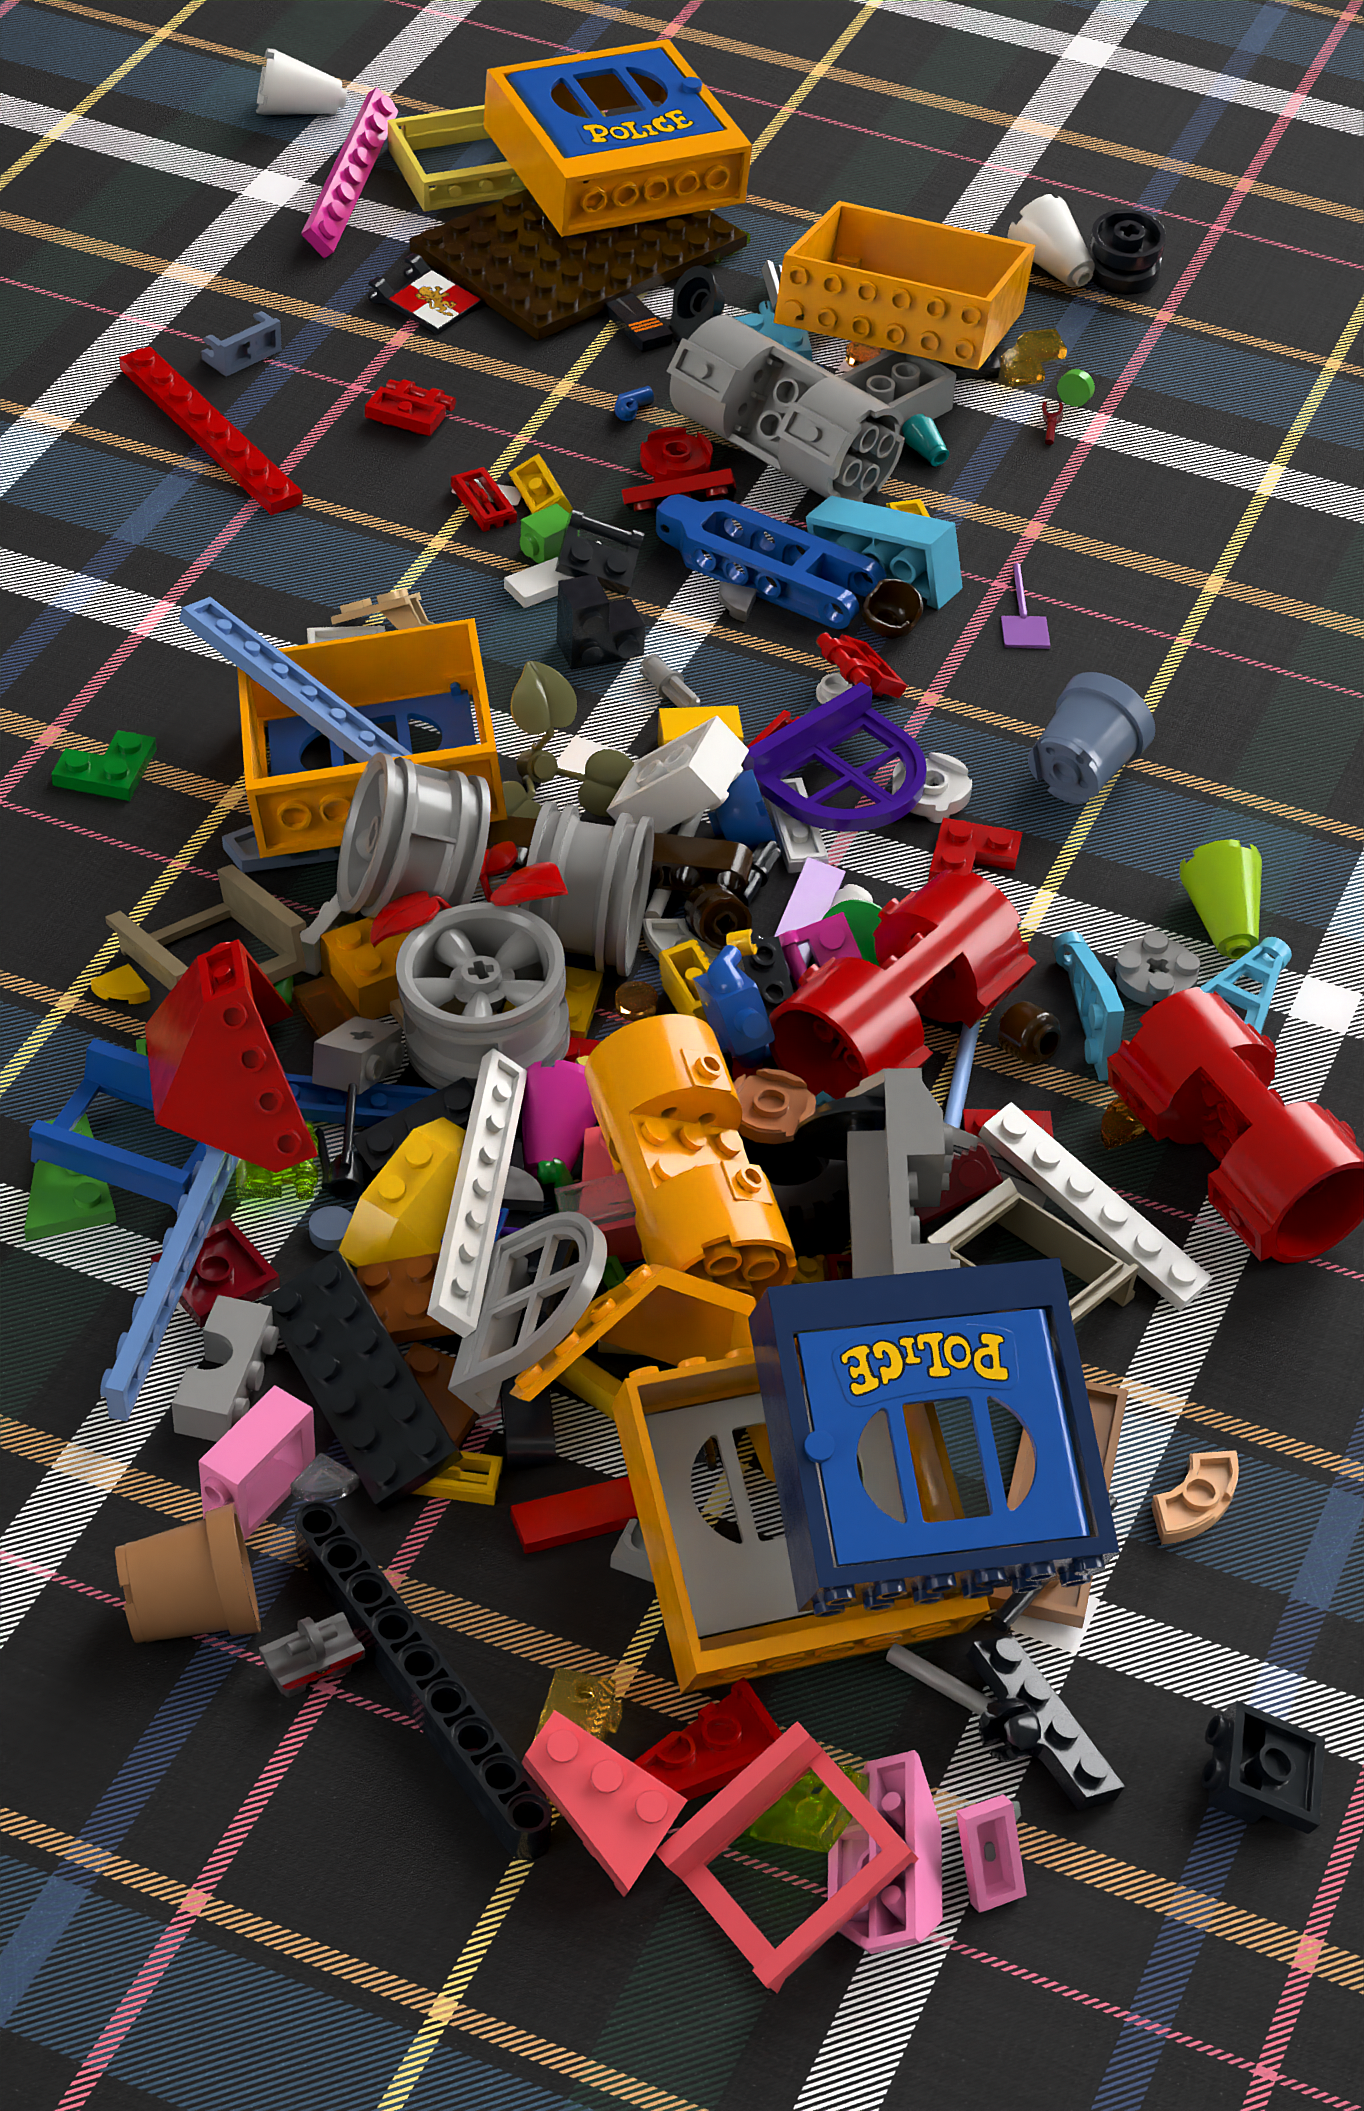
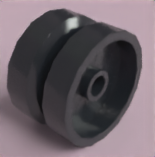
M1130 209L1112 210L1101 215L1093 224L1089 253L1095 264L1091 280L1104 290L1123 295L1138 294L1151 289L1158 281L1166 239L1163 225L1151 215Z

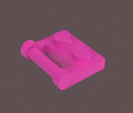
M844 912L797 930H791L778 935L785 961L797 989L801 988L797 983L798 979L807 970L798 948L801 944L808 943L819 968L832 957L835 959L841 957L863 959Z

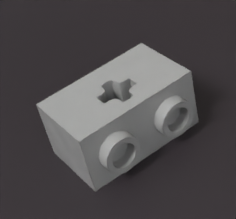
M358 1016L351 1018L314 1042L312 1083L348 1092L349 1084L355 1083L357 1085V1094L360 1095L400 1068L405 1055V1046L401 1043L402 1027Z

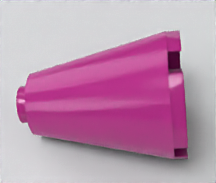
M555 1060L554 1067L541 1068L542 1061L534 1062L525 1069L527 1071V1079L522 1099V1153L524 1171L533 1176L537 1182V1164L542 1160L552 1161L553 1158L560 1159L565 1162L571 1173L584 1148L585 1129L595 1127L598 1121L584 1076L585 1066L565 1060ZM539 1183L542 1189L553 1188V1183H549L547 1185H542Z

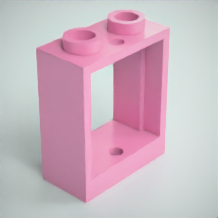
M274 1385L199 1460L203 1519H205L206 1511L234 1503L244 1540H246L316 1469L312 1407Z

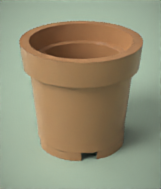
M234 1503L206 1511L205 1519L137 1541L128 1542L115 1548L119 1584L124 1589L126 1599L124 1608L130 1631L136 1644L227 1630L230 1631L231 1636L261 1632L252 1571Z

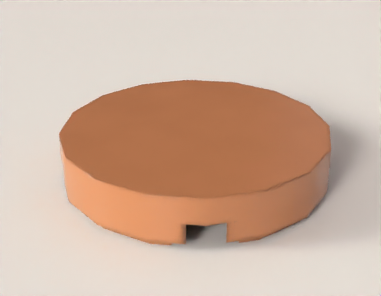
M761 1069L756 1071V1075L746 1078V1074H744L733 1083L742 1106V1120L737 1131L740 1135L755 1142L767 1144L791 1142L794 1140V1132L798 1124L812 1116L815 1112L816 1099L814 1094L811 1095L807 1090L808 1084L800 1077L789 1072Z

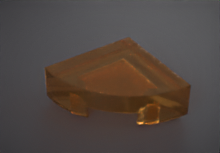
M1120 1098L1115 1099L1108 1105L1100 1127L1101 1139L1107 1150L1144 1135L1145 1127Z

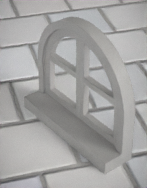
M559 1212L494 1242L477 1329L466 1338H462L448 1386L449 1391L480 1416L495 1410L502 1381L526 1370L547 1355L570 1332L591 1302L605 1269L607 1243L602 1231L587 1217L577 1212ZM559 1240H575L579 1248V1262L550 1276ZM544 1246L534 1284L529 1286L531 1278L527 1273L528 1259L524 1255ZM570 1286L553 1314L535 1331L543 1299ZM527 1307L517 1345L512 1347L522 1309Z

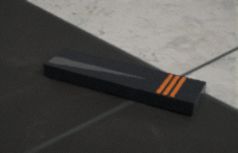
M633 292L606 303V310L603 312L642 352L672 344L673 333Z

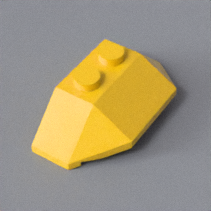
M442 1117L411 1131L359 1198L338 1249L348 1263L358 1268V1266L440 1253L442 1247L441 1240L446 1228L466 1130Z

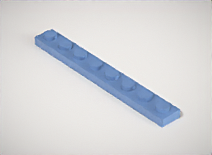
M208 597L182 607L179 617L181 623L358 762H368L378 752L389 754L392 758L413 755L213 598Z
M206 1144L204 1160H198L194 1166L192 1187L189 1194H183L180 1198L177 1222L174 1228L169 1227L166 1230L162 1246L163 1254L160 1261L153 1262L150 1267L147 1291L144 1297L139 1296L135 1301L130 1330L128 1333L123 1332L119 1338L116 1351L117 1360L113 1369H106L103 1375L100 1392L102 1397H106L109 1418L128 1421L238 1163L239 1158Z

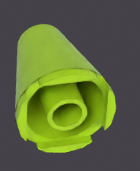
M1233 839L1214 841L1199 846L1193 850L1194 857L1186 863L1184 858L1181 861L1179 875L1218 953L1231 959H1240L1254 949L1259 941L1262 859L1256 846L1250 844L1251 849L1241 847L1240 840Z

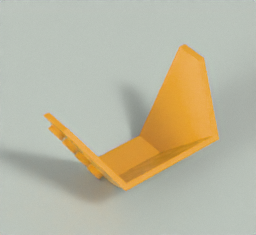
M655 1263L650 1266L643 1264L635 1269L624 1282L590 1302L578 1322L562 1341L542 1359L522 1371L516 1377V1384L509 1394L530 1402L597 1340L675 1366L683 1360L694 1357H706L707 1362L725 1359V1354L730 1351L746 1347L753 1348L748 1317L757 1305L755 1297ZM766 1424L747 1427L746 1430L766 1478L776 1482Z

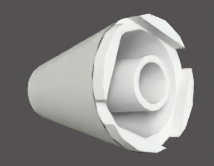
M267 48L265 53L267 64L266 67H262L257 103L259 106L256 109L257 114H336L338 107L344 108L347 89L342 88L341 80L275 49Z
M1052 194L1044 195L1030 202L1019 212L1023 217L1017 225L1014 222L1011 223L1008 239L1036 245L1033 262L1067 286L1080 287L1087 284L1093 276L1095 264L1066 202L1060 196L1054 198Z

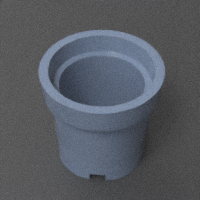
M1097 672L1078 674L1067 683L1057 700L1055 714L1029 752L1028 764L1030 771L1037 781L1042 777L1050 785L1047 791L1054 797L1072 804L1086 803L1089 798H1094L1124 764L1136 760L1152 743L1155 736L1153 715L1144 700L1122 681Z

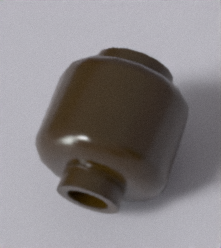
M1025 1001L1016 1003L1000 1017L997 1032L999 1045L1007 1053L1026 1063L1037 1064L1050 1058L1056 1053L1061 1044L1062 1036L1059 1020L1051 1012L1034 1003Z

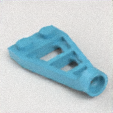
M1074 931L1064 932L1055 938L1052 950L1057 963L1068 971L1077 1009L1086 1035V1061L1088 1064H1094L1099 1081L1108 1080L1107 1057L1118 1052L1120 1047L1125 1010L1115 985L1085 942L1083 936ZM1066 951L1071 953L1070 955H1064Z
M1267 937L1259 946H1256L1201 986L1200 989L1204 993H1214L1216 991L1225 1001L1247 1010L1244 1022L1246 1024L1250 1023L1261 1035L1279 975L1291 959V950L1281 939ZM1244 975L1262 983L1263 986L1259 994L1255 995L1233 984Z

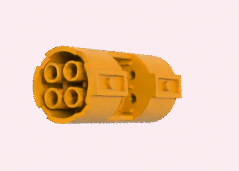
M666 1014L635 1021L607 1036L595 1047L588 1057L584 1076L615 1173L625 1175L637 1210L635 1226L642 1244L641 1249L647 1266L655 1263L753 1296L756 1303H758L767 1287L789 1285L798 1268L795 1250L767 1176L761 1170L760 1165L749 1164L743 1147V1141L737 1131L742 1120V1106L712 1028L706 1022L693 1016Z

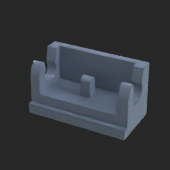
M260 311L253 314V317L261 323L222 341L213 335L204 337L203 341L209 344L213 350H202V360L227 377L282 351L280 320L277 318L273 319Z

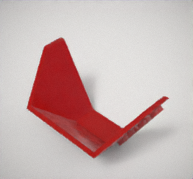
M239 939L233 942L219 943L212 947L209 952L197 956L145 1025L155 1123L277 1173L316 1157L318 1153L265 1029L267 1026L292 1017L293 1011Z

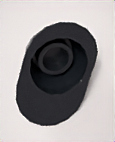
M702 265L691 267L684 272L675 286L670 331L673 333V339L681 342L682 338L688 340L703 323L721 315L724 310V293L720 286L715 283L714 275L709 268Z

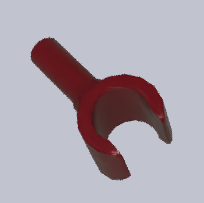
M1044 402L1042 405V418L1047 425L1045 443L1053 445L1055 427L1063 419V404L1059 402L1058 412L1051 414L1047 412V402Z

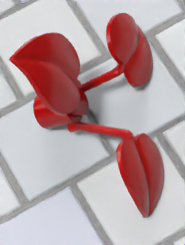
M504 841L494 845L491 849H486L479 879L487 902L495 906H509L543 898L568 895V890L562 880L558 866L552 862L536 863L514 872L508 877L506 884L500 885L492 893L488 881L489 876L500 874L510 869L517 859L518 850L511 841ZM417 891L401 896L384 906L375 917L370 932L371 943L375 948L389 937L408 932L426 924L436 916L440 907L446 910L452 908V906L439 895L430 898L427 891Z

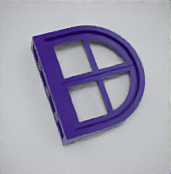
M860 682L749 747V751L744 759L743 770L753 769L761 795L791 817L821 829L855 832L888 825L908 814L917 805L924 793L927 766L924 753L918 743L900 727L871 708L872 689ZM863 730L890 748L857 769L830 751ZM899 757L905 767L906 777L899 790L894 795H891L866 776ZM814 759L840 777L839 780L809 798L803 797L780 780ZM850 785L876 803L872 806L856 809H839L820 805Z

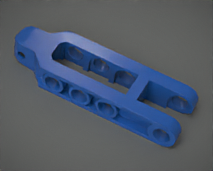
M675 494L667 497L656 508V533L658 537L680 551L687 568L718 581L757 589V597L835 629L845 628L859 613V603L851 592L866 597L868 593L873 591L880 580L887 579L884 568L874 559L727 499L699 502L687 496ZM732 519L738 521L743 530L737 528L733 524ZM663 524L669 528V532L663 529ZM764 532L770 534L775 543L770 542L765 537ZM796 545L802 547L806 552L802 555L797 550ZM702 550L708 552L712 560L706 558L703 555ZM734 563L740 565L745 574L739 572L735 568ZM861 572L868 574L873 583L866 581ZM766 576L772 578L775 581L777 587L771 585L768 582ZM831 603L839 606L843 614L836 612Z

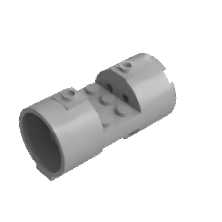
M729 315L713 317L703 323L688 340L682 338L667 369V372L672 374L670 380L671 402L678 412L826 499L829 496H836L863 502V497L872 489L878 492L884 486L901 455L905 438L900 436L899 433L900 425L905 421L897 409Z

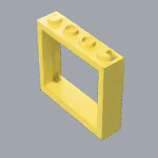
M485 105L387 120L388 150L424 212L503 199L508 195H513L527 189L508 161L425 174L414 155L413 150L491 138L483 127ZM436 185V188L429 189V186Z

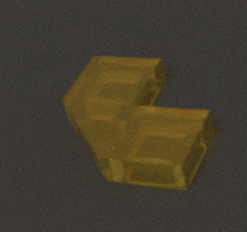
M1056 329L1023 332L1017 339L1016 345L1012 349L1009 348L1001 356L1000 367L1010 386L1044 383L1046 372L1040 362L1066 359L1067 347Z

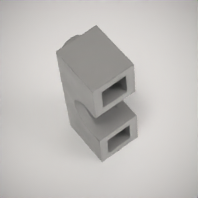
M221 1295L217 1296L203 1328L205 1360L221 1363L223 1366L211 1370L187 1366L172 1401L175 1433L218 1442L249 1411L250 1401L248 1398L252 1390L258 1391L261 1386L265 1368L263 1362L266 1354L273 1355L278 1343L279 1328L273 1326L272 1306Z

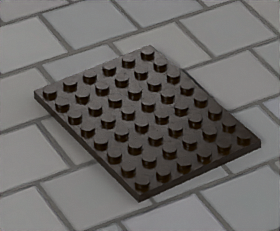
M525 189L516 194L508 195L490 205L480 207L464 216L454 218L438 227L425 230L423 233L409 238L411 252L420 255L428 264L464 289L483 299L485 304L532 337L540 340L605 311L606 303L632 292L638 296L682 276L685 271L693 266H704L746 247L747 234L708 209L561 237L529 190Z

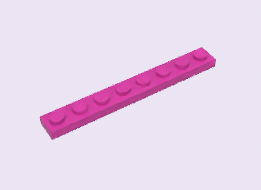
M377 87L367 94L301 233L324 259L334 252L388 135L387 120L395 119L398 113L393 101Z

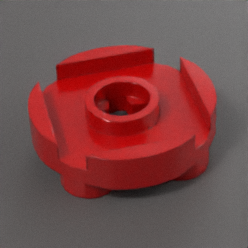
M682 427L657 429L648 434L647 442L643 443L642 441L640 446L641 466L648 474L654 476L655 483L709 473L713 458V447L709 439L697 432V438L687 435V428Z

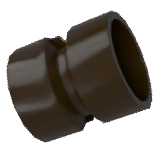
M705 883L690 893L684 905V916L688 925L711 948L722 950L727 946L726 936L728 933L752 928V916L748 907L724 885Z

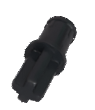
M774 840L760 842L752 853L753 862L747 887L739 899L747 907L750 905L759 887L767 884L769 880L768 873L781 854V850L777 847V843Z

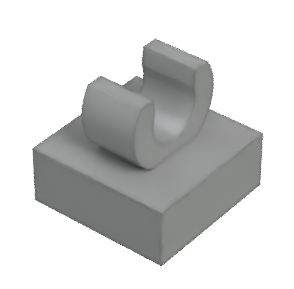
M635 1518L630 1519L611 1554L610 1567L654 1583L640 1522Z

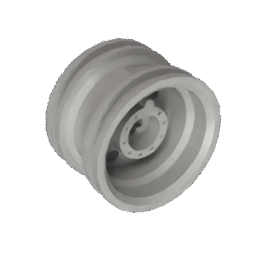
M545 801L539 812L526 867L540 862L554 863L558 866L562 880L568 890V895L521 903V908L537 915L551 926L558 935L564 952L593 956L597 972L608 973L611 965L616 966L617 974L621 976H629L632 971L639 947L649 893L654 848L653 818L642 816L637 824L633 823L631 814L621 812L614 826L580 821L578 806L567 804L563 811L559 812L557 803Z

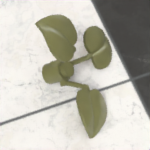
M526 661L522 675L511 697V715L515 724L522 731L533 735H539L546 731V734L537 743H533L531 749L523 751L517 759V771L522 777V783L526 784L527 793L524 787L516 781L502 783L507 816L537 819L542 807L532 800L536 794L533 781L546 783L557 775L582 781L583 783L578 791L579 804L591 814L609 817L610 815L606 810L629 771L634 766V763L627 755L618 750L602 749L588 758L585 764V774L558 768L554 755L548 751H543L542 748L553 738L554 727H567L574 721L577 712L576 695L570 683L558 671L540 662Z

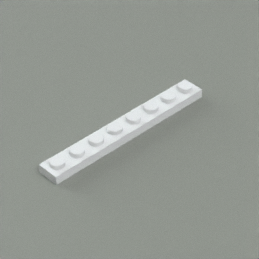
M494 1048L482 1057L427 1315L463 1338H466L477 1329L527 1079V1071Z

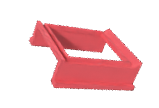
M798 1721L655 1851L667 1868L683 1880L754 1967L752 1971L761 1982L777 1994L785 1979L911 1862L915 1864L919 1860L917 1855ZM812 1769L881 1847L882 1851L775 1949L707 1868V1865Z

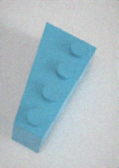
M829 496L806 516L808 533L874 559L884 568L887 579H900L913 585L922 597L928 599L927 605L937 610L963 588L956 527L953 522L836 496Z

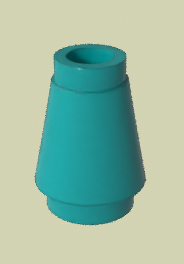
M916 414L904 423L902 427V434L905 438L904 442L930 462L932 466H939L948 459L949 451L931 417H926L924 414Z

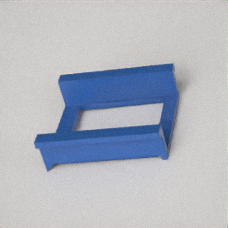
M94 1038L86 1051L84 1079L53 1124L37 1119L29 1130V1137L32 1138L31 1162L38 1163L39 1160L49 1162L169 1204L177 1212L181 1196L189 1194L192 1187V1174L196 1162L204 1160L206 1144L199 1142L183 1168L179 1169L72 1132L99 1092L154 1111L148 1057Z

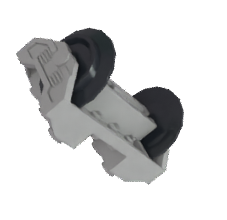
M922 1068L883 1069L860 1081V1086L847 1092L845 1098L826 1102L818 1107L812 1116L798 1124L794 1132V1140L800 1149L814 1156L847 1161L852 1279L960 1268V1260L951 1259L950 1243L920 1244L919 1216H914V1207H940L941 1190H949L951 1155H953L952 1127L943 1126V1110L923 1083Z

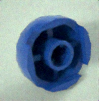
M753 769L743 770L728 787L727 792L729 796L724 803L716 808L715 811L707 814L715 836L723 834L726 841L744 844L753 852L760 842L774 840L778 844Z

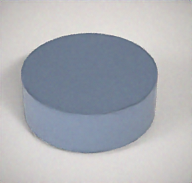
M326 1206L315 1211L309 1220V1236L312 1243L323 1250L335 1251L339 1249L352 1214L339 1206Z

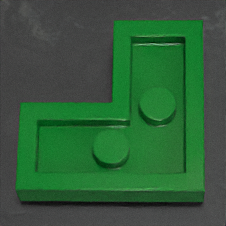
M117 730L104 755L65 748L51 774L52 784L56 787L130 801L157 750L156 737Z

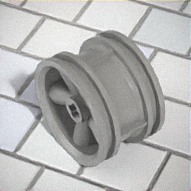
M376 753L369 760L360 777L343 832L337 872V897L341 910L349 913H356L360 910L362 915L375 918L381 909L391 901L417 891H427L430 898L439 895L452 907L470 904L482 869L489 833L491 800L486 779L477 775L466 777L463 772L456 770L443 771L414 764L410 759L402 757L393 760L389 754Z
M489 902L470 903L437 913L432 920L413 929L400 947L396 960L398 991L404 1011L403 1029L405 1044L410 1063L426 1082L437 1089H442L465 1077L475 1091L482 1057L493 1048L523 1069L539 1061H542L541 1068L552 1067L555 1064V1060L564 1059L570 1044L569 1008L564 995L566 987L564 951L558 935L543 919L525 909L512 905L495 906ZM455 997L466 1005L461 1016L438 1008ZM504 998L517 1007L505 1013L493 1015V1012L502 1006Z

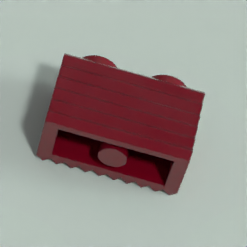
M978 1142L976 1147L970 1146L969 1151L962 1150L960 1156L954 1154L953 1160H951V1173H949V1190H941L940 1207H914L922 1225L1003 1183V1177L985 1144Z

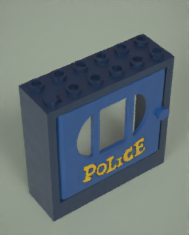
M1060 1258L766 1288L748 1317L798 1612L814 1610L815 1617H829L844 1613L845 1606L864 1604L865 1611H879L895 1606V1600L913 1598L915 1605H928L943 1601L945 1599L944 1594L959 1592L963 1593L964 1599H977L992 1595L994 1593L993 1588L1009 1586L1012 1587L1013 1593H1026L1041 1589L1043 1587L1042 1582L1060 1580L1061 1587H1075L1091 1582V1576L1105 1570V1564L1120 1552ZM794 1334H798L796 1336L803 1373L808 1408L810 1413L811 1425L813 1432L811 1433L809 1428L807 1410L805 1405L797 1353L795 1348L793 1336ZM966 1399L970 1405L990 1516L927 1523L922 1515L903 1406ZM987 1399L999 1403L1020 1421L1030 1438L1034 1451L1035 1471L1032 1485L1025 1499L1014 1510H1010L1007 1507ZM879 1411H884L887 1418L905 1523L893 1519L878 1508L863 1487L858 1472L857 1448L860 1436L868 1421ZM816 1463L819 1465L835 1562L838 1568H834Z

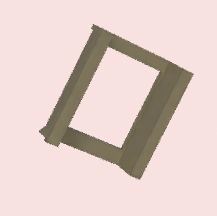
M232 864L217 870L224 903L148 934L121 911L105 917L106 924L117 932L121 953L124 956L128 954L170 991L188 967L165 949L163 945L229 917L234 918L279 954L275 958L258 964L272 984L307 969L300 938V931L307 929L306 922Z
M1010 1176L1002 1184L993 1188L927 1238L926 1244L950 1243L951 1259H959L960 1268L972 1267L976 1265L955 1251L993 1222H996L1050 1259L1060 1258L1062 1267L1090 1284L1069 1301L1073 1325L1107 1297L1121 1306H1125L1135 1295V1291L1132 1289L1138 1273V1265L1135 1263L1131 1266L1127 1265L1018 1193Z

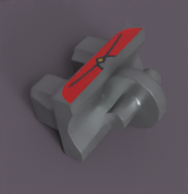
M343 1612L317 1623H314L310 1617L298 1621V1631L259 1647L262 1661L281 1694L288 1698L304 1692L305 1687L311 1681L325 1675L336 1678L351 1671L353 1663L365 1658V1649L353 1634Z

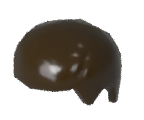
M900 579L880 580L864 600L862 606L864 622L874 633L883 637L894 639L906 636L916 627L923 611L922 595L913 585Z

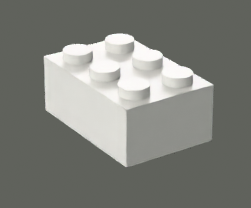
M715 716L635 761L634 766L629 771L606 811L616 822L621 812L631 814L633 823L637 824L642 816L652 817L654 833L667 834L673 826L679 823L686 825L694 820L701 811L707 808L714 810L724 803L729 796L727 792L728 787L743 770L741 764L749 749L718 716Z

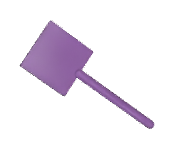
M1015 563L1013 571L1020 616H1001L1004 647L1050 649L1046 617L1027 616L1021 567L1019 563Z

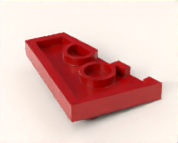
M731 468L621 490L624 505L627 508L633 507L634 512H642L655 509V503L662 502L670 495L680 494L689 498L706 495L707 498L727 495L728 492L736 491L737 488L734 474Z
M742 1677L731 1686V1693L718 1704H714L711 1701L698 1711V1719L681 1732L672 1731L633 1763L689 1801L727 1786L783 1734L745 1677Z

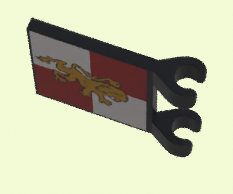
M416 253L410 254L404 260L405 263L411 265L404 269V276L411 281L395 292L382 277H375L368 283L369 286L374 288V290L368 293V299L376 304L385 303L437 335L480 307L483 299L432 270L423 258Z

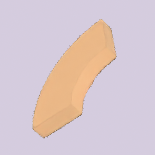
M1236 1451L1190 1454L1187 1463L1188 1474L1184 1482L1170 1492L1153 1496L1151 1507L1161 1545L1195 1537L1209 1529L1223 1516L1232 1501L1238 1481L1239 1465Z

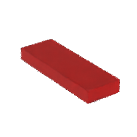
M628 1476L512 1505L510 1514L525 1554L625 1529L630 1519L635 1518L639 1520Z

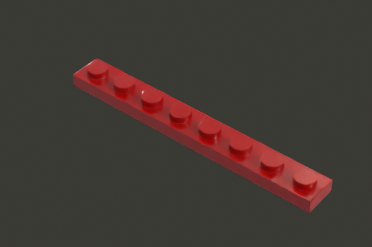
M152 347L140 348L119 357L120 370L271 516L303 503V491Z

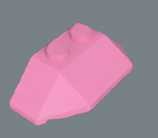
M915 1750L868 1761L860 1773L862 1779L856 1785L858 1790L919 1858L915 1864L911 1862L838 1930V1932L870 1954L919 1944L943 1920L942 1827L920 1757ZM844 1805L841 1806L829 1827L828 1900L882 1851L881 1847Z

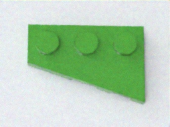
M85 1113L72 1132L93 1138L87 1114ZM55 1120L47 1121L46 1123L53 1124ZM43 1160L35 1163L24 1228L26 1241L116 1222L115 1208L106 1182Z

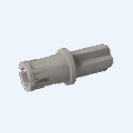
M651 654L643 659L640 664L643 668H639V671L656 687V692L661 698L668 697L678 708L700 706V699L684 684V677L680 672L671 670L656 654Z

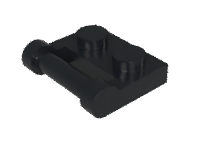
M572 508L567 520L555 571L574 578L595 574L602 587L626 595L631 587L644 532L636 529L628 531L583 516V511ZM578 530L625 545V552L577 536Z

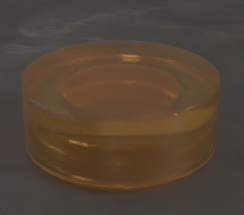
M852 341L846 346L845 361L849 366L855 368L879 356L881 349L880 347Z
M630 981L622 984L616 990L615 1010L620 1017L635 1022L652 1017L657 1011L658 994L650 984L642 981Z

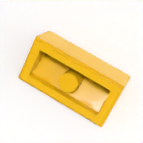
M539 453L508 473L532 514L556 503L570 514L572 506Z

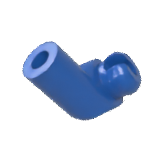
M645 386L619 394L614 407L615 415L622 421L633 420L637 415L638 407L654 402L653 390L650 386Z

